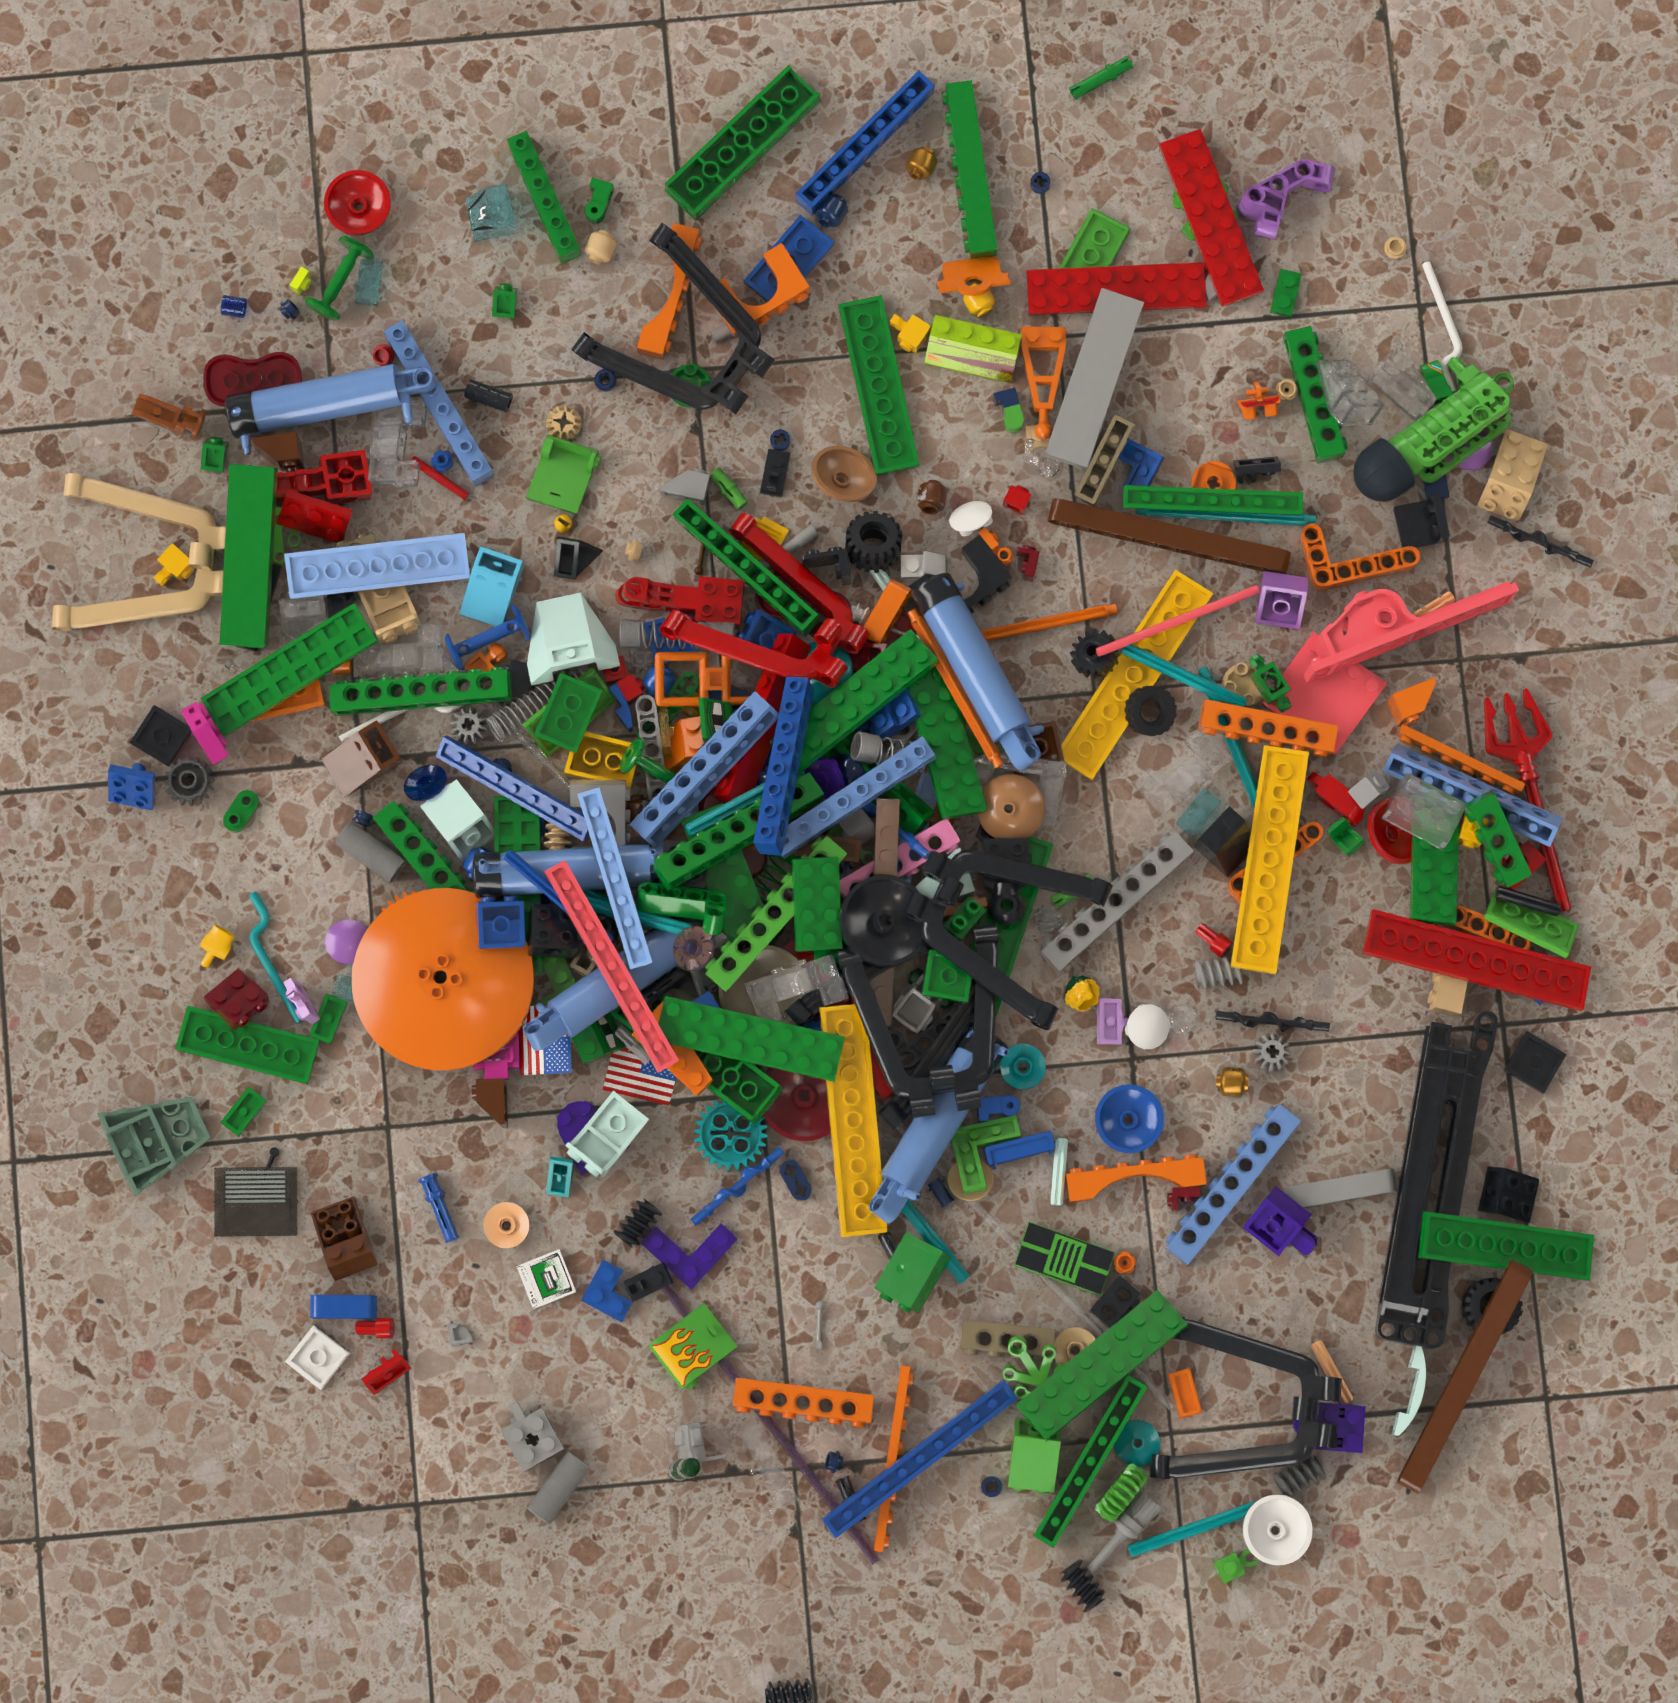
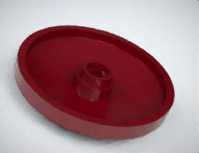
M768 1067L765 1074L783 1088V1091L763 1115L770 1127L781 1136L799 1142L815 1141L831 1134L826 1080Z

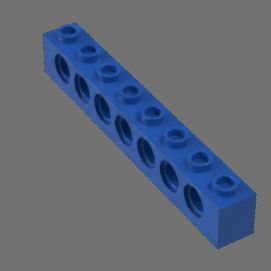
M918 70L796 192V202L812 216L824 197L834 194L934 94L935 84Z
M786 677L753 841L760 854L782 856L814 694V688L808 678Z

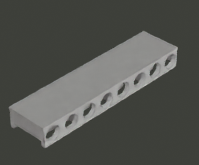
M1101 288L1045 451V458H1052L1076 466L1083 471L1087 470L1144 302Z

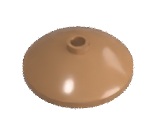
M846 446L826 447L816 454L812 462L811 473L816 485L825 494L834 499L844 502L861 501L867 498L876 486L877 475L874 466L866 456L855 449Z
M1005 774L992 779L982 789L987 811L977 815L982 827L989 835L994 838H1028L1038 830L1045 815V802L1040 789L1030 779L1017 774ZM1007 804L1013 806V811L1011 813H1008L1005 810Z

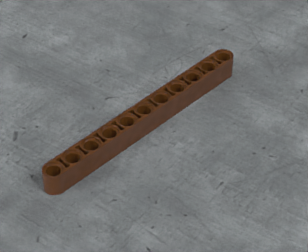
M1059 498L1052 499L1048 522L1055 525L1261 572L1287 574L1291 552L1284 549Z
M1513 1259L1509 1262L1397 1480L1398 1484L1417 1494L1421 1491L1532 1276L1533 1269Z

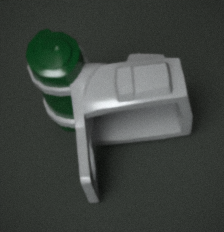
M920 968L910 972L907 981L911 985L906 994H901L892 1007V1016L917 1034L925 1031L935 1019L933 1015L935 1011L940 1007L945 1010L954 1003L952 1000L922 996L925 971H922Z
M700 1422L688 1423L676 1428V1432H674V1445L678 1447V1459L669 1467L668 1476L677 1481H682L686 1478L691 1479L699 1473L701 1462L727 1458L726 1454L706 1457Z

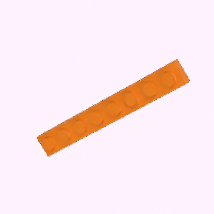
M901 1365L886 1469L896 1462L897 1455H902L904 1442L899 1441L900 1433L905 1432L907 1418H903L904 1409H909L911 1395H906L907 1386H912L914 1372H910V1367ZM896 1493L880 1504L873 1551L883 1552V1548H888L890 1534H886L887 1524L892 1525L893 1511H890L889 1507L890 1501L895 1502Z

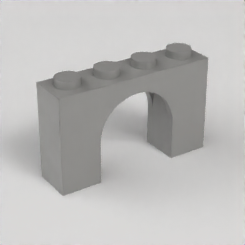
M571 780L570 807H581L577 794L600 788L606 811L615 822L616 833L614 837L617 846L630 845L631 834L626 831V823H630L631 811L626 809V801H630L631 788L626 787V780ZM572 846L571 848H588L593 846Z

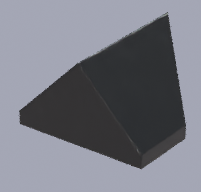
M558 536L554 576L576 580V577L604 550L578 539Z

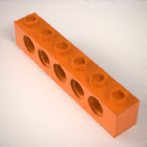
M1206 699L1202 702L1198 729L1203 730V733L1215 736L1217 733L1225 734L1227 739L1238 740L1241 737L1246 738L1247 742L1252 744L1266 742L1270 743L1269 746L1283 748V746L1292 747L1291 749L1312 751L1315 756L1327 757V755L1334 752L1338 725ZM1220 715L1227 717L1229 721L1228 726L1220 725L1218 722ZM1241 720H1247L1250 723V730L1246 731L1241 728ZM1263 724H1268L1272 727V735H1267L1263 732ZM1286 728L1294 731V739H1288L1285 736ZM1307 733H1313L1316 736L1317 741L1315 744L1307 740Z
M736 1378L732 1407L737 1408L736 1412L750 1413V1410L760 1411L759 1415L773 1416V1413H781L782 1418L796 1419L797 1415L805 1416V1421L819 1422L820 1418L828 1419L829 1424L842 1425V1421L851 1422L852 1427L865 1428V1424L869 1425L871 1423L874 1395ZM760 1392L763 1396V1401L759 1404L753 1403L750 1399L751 1393ZM780 1394L785 1397L786 1403L784 1406L778 1407L774 1404L773 1398L775 1395ZM800 1397L808 1400L809 1406L805 1410L799 1409L796 1405V1401ZM823 1400L829 1401L832 1406L831 1411L827 1413L822 1412L819 1408V1403ZM843 1404H852L854 1414H844L842 1411Z

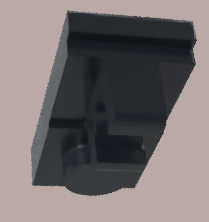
M768 449L760 494L782 498L790 460L789 452Z
M1278 456L1233 460V465L1237 471V480L1240 484H1243V477L1247 473L1250 475L1251 482L1254 483L1256 482V473L1269 476L1274 475L1275 472H1281V462Z
M664 1262L623 1281L626 1287L624 1289L628 1297H631L632 1302L674 1283Z

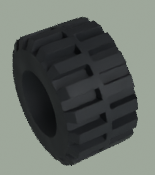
M867 511L864 512L863 516L859 514L855 516V520L850 521L849 527L846 530L845 549H847V555L850 557V563H856V568L859 570L864 568V572L868 573L870 570H874V573H879L880 569L886 571L888 566L893 567L895 561L899 560L902 530H900L899 523H895V519L892 516L888 518L884 512L881 515L878 514V511H873V514H869ZM868 538H878L884 543L879 546H870L863 541Z
M1496 1277L1475 1282V1284L1467 1289V1293L1463 1296L1464 1302L1461 1303V1308H1463L1464 1313L1462 1315L1467 1320L1466 1324L1471 1326L1473 1331L1482 1316L1479 1307L1480 1300L1484 1295L1494 1293L1500 1281ZM1520 1299L1502 1334L1511 1331L1520 1321L1518 1319L1522 1316L1523 1312L1521 1311L1523 1302Z

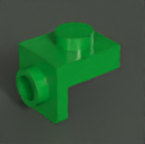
M1345 817L1333 822L1327 830L1331 842L1348 858L1365 844V840L1349 825Z

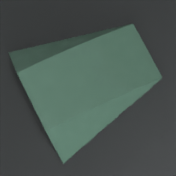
M192 1097L152 1105L147 1104L129 1109L124 1108L112 1112L97 1113L110 1148L135 1197L211 1139Z

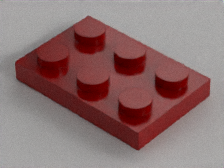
M287 489L276 524L338 543L343 540L352 510Z

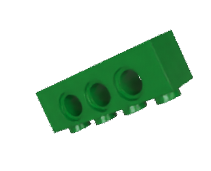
M1487 792L1465 803L1467 808L1465 811L1466 817L1476 827L1474 834L1478 842L1483 843L1486 849L1483 853L1488 863L1493 864L1495 869L1493 875L1497 883L1510 887L1532 876L1496 795L1492 792ZM1490 814L1491 822L1484 826L1483 818ZM1499 835L1501 838L1500 843L1493 846V837ZM1509 855V864L1502 866V858Z

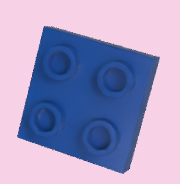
M140 763L133 764L132 769L110 764L108 769V801L140 809L153 810L155 805V773L146 772V767Z

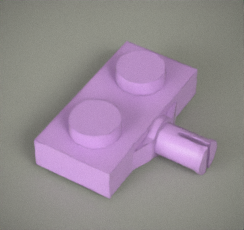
M292 978L284 982L287 989L286 996L295 1004L297 1016L302 1021L306 1020L311 1024L320 1020L302 984Z
M1099 998V1003L1097 1004V1045L1122 1044V1031L1126 1027L1129 1018H1124L1121 999Z

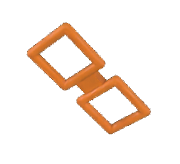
M657 652L655 654V703L659 707L699 706L698 698L709 699V690H722V701L730 702L732 706H741L750 696L731 697L730 660H733L731 658L721 655V667H708V654L706 652ZM664 661H699L700 697H664Z

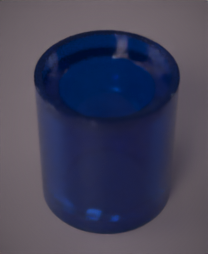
M223 295L221 315L244 318L247 299Z

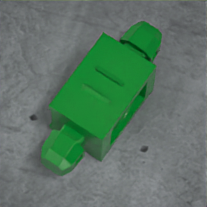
M1257 653L1249 659L1252 669L1256 670L1250 678L1267 705L1276 701L1275 705L1281 712H1285L1291 708L1289 698L1285 697V694L1291 689L1274 662L1272 661L1265 665V660ZM1266 678H1271L1275 682L1274 688L1266 685ZM1279 687L1280 690H1278L1277 692L1271 694L1273 691H1275V690Z

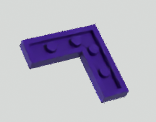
M720 1223L689 1257L659 1228L655 1227L641 1244L661 1263L664 1262L666 1267L692 1290L738 1238Z

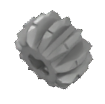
M470 707L469 713H466L465 708H461L463 715L453 714L457 721H450V725L455 727L450 732L452 735L458 734L455 738L456 741L460 742L464 738V745H468L469 739H472L473 744L476 745L477 736L482 740L485 738L481 731H488V727L483 725L487 723L486 717L481 718L483 714L481 710L474 714V707ZM467 722L473 724L470 731L465 728Z
M1271 1033L1269 1040L1266 1035H1262V1042L1255 1041L1254 1044L1260 1049H1253L1252 1054L1259 1055V1057L1254 1059L1255 1063L1263 1062L1260 1065L1261 1070L1267 1064L1269 1072H1273L1274 1065L1280 1071L1282 1069L1281 1063L1285 1065L1289 1063L1288 1059L1283 1056L1291 1055V1051H1284L1290 1044L1288 1042L1283 1045L1280 1043L1284 1038L1283 1036H1280L1276 1041L1275 1034ZM1270 1047H1273V1051L1277 1052V1055L1275 1054L1273 1058H1270V1054L1266 1053V1050L1268 1051Z

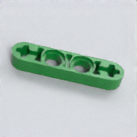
M693 672L684 673L673 685L666 697H671L674 694H678L681 697H692L699 688L698 676ZM686 678L688 680L694 678L693 682L695 686H688V688L685 690V693L688 694L687 696H685L682 691L677 689L679 686L681 689L685 687L686 683L684 680ZM656 706L657 713L665 712L668 715L665 723H659L660 735L667 729L684 706ZM650 721L643 724V731L648 732L652 728V725L649 724ZM639 729L637 731L638 739L640 738Z

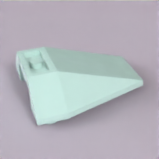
M581 592L536 603L527 661L531 685L554 681L553 671L594 662L597 664L598 671L620 666L615 643Z

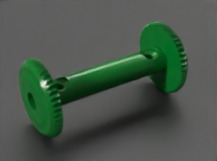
M348 236L339 238L340 244L347 248L349 253L342 259L324 291L323 299L321 301L312 297H306L305 299L306 305L310 309L333 321L339 320L341 316L330 305L337 298L355 266L356 258L358 256L368 260H373L374 258L371 249Z
M639 738L634 740L621 759L620 770L622 773H628L635 764H638L642 770L666 784L675 777L676 774L651 758L642 756L646 743L645 739Z

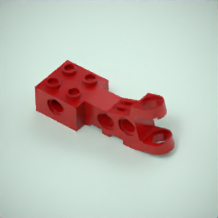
M365 450L321 455L318 462L319 467L315 469H300L286 473L278 472L276 504L284 501L287 489L310 497L324 495L325 501L332 504L370 500L372 496Z
M699 576L698 587L654 582L648 578L632 577L616 590L615 597L617 602L624 607L651 611L671 612L672 610H679L680 612L694 614L696 623L699 621L734 623L736 630H740L745 585L744 580ZM622 591H623L625 597H626L627 599L631 600V601H626V600L623 599V597H622Z

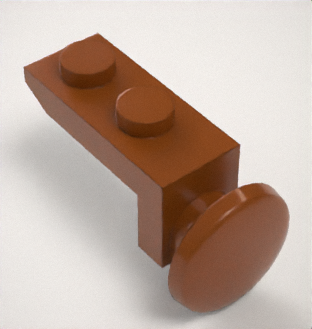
M139 394L131 415L181 435L184 429L192 432L190 440H195L204 424L206 410L202 408L199 414L192 411L193 408L184 405L183 409H180L151 396Z

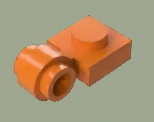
M984 527L978 532V535L983 538L1003 566H1007L1012 562V551L1007 547H999V539L992 530L988 531ZM1005 554L1007 558L1002 559L1000 555Z
M494 642L486 649V656L479 651L463 666L468 672L471 669L491 671V668L494 667L491 663L496 662L500 664L508 656L506 654L507 650L501 644Z

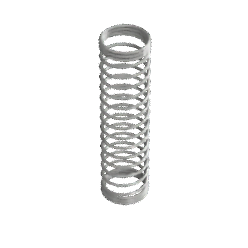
M586 664L576 666L581 676L589 670ZM571 667L572 669L567 668L576 679L579 678L575 673L574 667ZM565 669L566 673L560 671L561 673L569 676L567 669ZM554 675V676H553L554 681H551L554 685L556 684V679H555V677H556V678L559 677V676H557V675ZM549 682L547 684L541 683V688L536 686L535 692L529 690V696L523 694V700L517 698V704L511 702V708L505 706V712L499 710V716L493 714L486 718L488 726L500 742L505 741L507 737L494 715L502 722L508 734L512 736L500 712L508 718L514 730L518 732L517 727L507 712V708L514 714L520 726L524 728L523 723L513 708V704L520 710L527 721L528 718L523 712L519 700L526 706L530 715L533 716L534 714L529 708L525 696L532 702L538 712L540 709L535 704L531 693L538 698L542 707H544L545 704L541 700L537 689L549 701V697L546 695L543 687L545 685L552 694L553 691Z

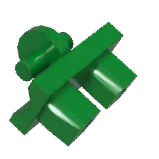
M968 896L943 927L961 941L984 915L986 909Z

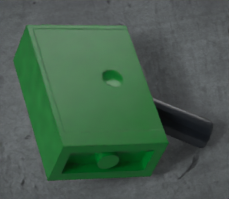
M887 1230L885 1233H880L878 1239L890 1261L874 1288L881 1293L879 1297L891 1303L894 1300L899 1303L897 1307L905 1312L910 1313L913 1310L919 1314L951 1257L908 1232L905 1233L898 1246L890 1231Z

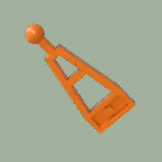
M1021 326L1023 362L1034 412H1039V423L1035 427V435L1041 440H1046L1052 434V427L1048 423V412L1053 411L1065 356L1066 327ZM1029 350L1058 351L1053 376L1034 375ZM1036 385L1051 386L1048 402L1039 401Z

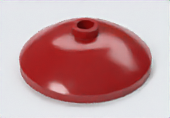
M351 170L340 174L330 183L324 196V209L327 218L335 228L349 235H365L375 231L385 222L391 208V198L385 183L375 174L364 170ZM358 204L363 205L361 210H356L355 207Z
M1398 798L1384 799L1372 808L1368 817V834L1372 845L1384 859L1394 864L1403 865L1411 862L1413 807L1409 803Z

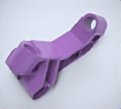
M1307 159L1299 160L1259 184L1251 185L1238 202L1236 210L1241 217L1257 221L1254 235L1276 240L1287 194L1301 186L1319 192H1330L1335 168L1328 164ZM1298 169L1304 170L1307 175H1301ZM1272 184L1279 185L1281 190H1276Z

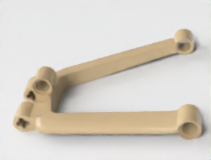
M65 474L63 497L87 499L196 530L199 542L190 543L188 566L196 568L197 572L194 585L186 591L79 607L54 605L51 629L71 631L72 628H85L190 613L203 608L209 601L210 596L222 597L223 571H215L216 552L224 553L226 527H216L215 520L208 511L96 479L85 478L81 474Z

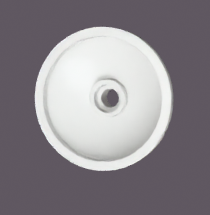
M1284 1495L1266 1496L1255 1502L1246 1513L1243 1521L1244 1541L1249 1551L1264 1563L1270 1565L1292 1563L1307 1551L1311 1543L1313 1529L1310 1516L1306 1509L1291 1497ZM1273 1526H1276L1279 1530L1277 1535H1273L1271 1532Z

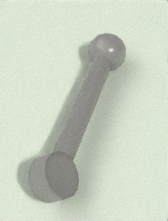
M818 1301L815 1305L818 1310L814 1347L821 1349L823 1346L821 1341L822 1309L825 1305L824 1302Z

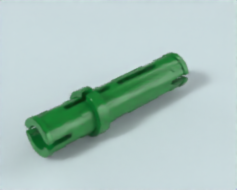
M1126 55L1111 65L1107 64L1104 69L1069 87L1073 98L1077 100L1104 83L1116 80L1117 76L1132 69L1133 64L1131 60H1128L1129 57Z

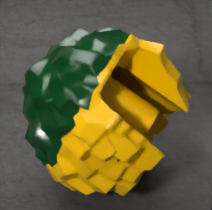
M1084 975L1079 977L1073 976L1065 987L1064 996L1066 1004L1072 1009L1085 1012L1099 1003L1100 987L1096 984V981Z

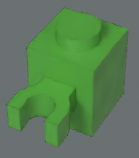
M1245 1549L1239 1557H1237L1235 1552H1232L1212 1562L1223 1584L1246 1574L1243 1567H1252L1258 1564L1257 1560L1252 1562L1246 1561V1555L1251 1553L1249 1549Z

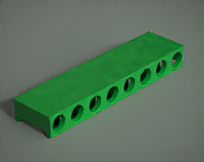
M788 65L665 183L664 191L696 221L821 101L820 94L815 92Z
M229 464L219 645L265 648L268 646L278 479L277 467Z
M648 985L647 987L642 989L640 993L646 992L651 987ZM660 997L652 1004V1007L650 1009L651 1012H653L662 1001L664 1002L665 997ZM619 1005L615 1011L613 1010L611 1015L630 1031L634 1032ZM694 1050L713 1079L706 1089L754 1125L758 1123L783 1091L780 1084L750 1062Z

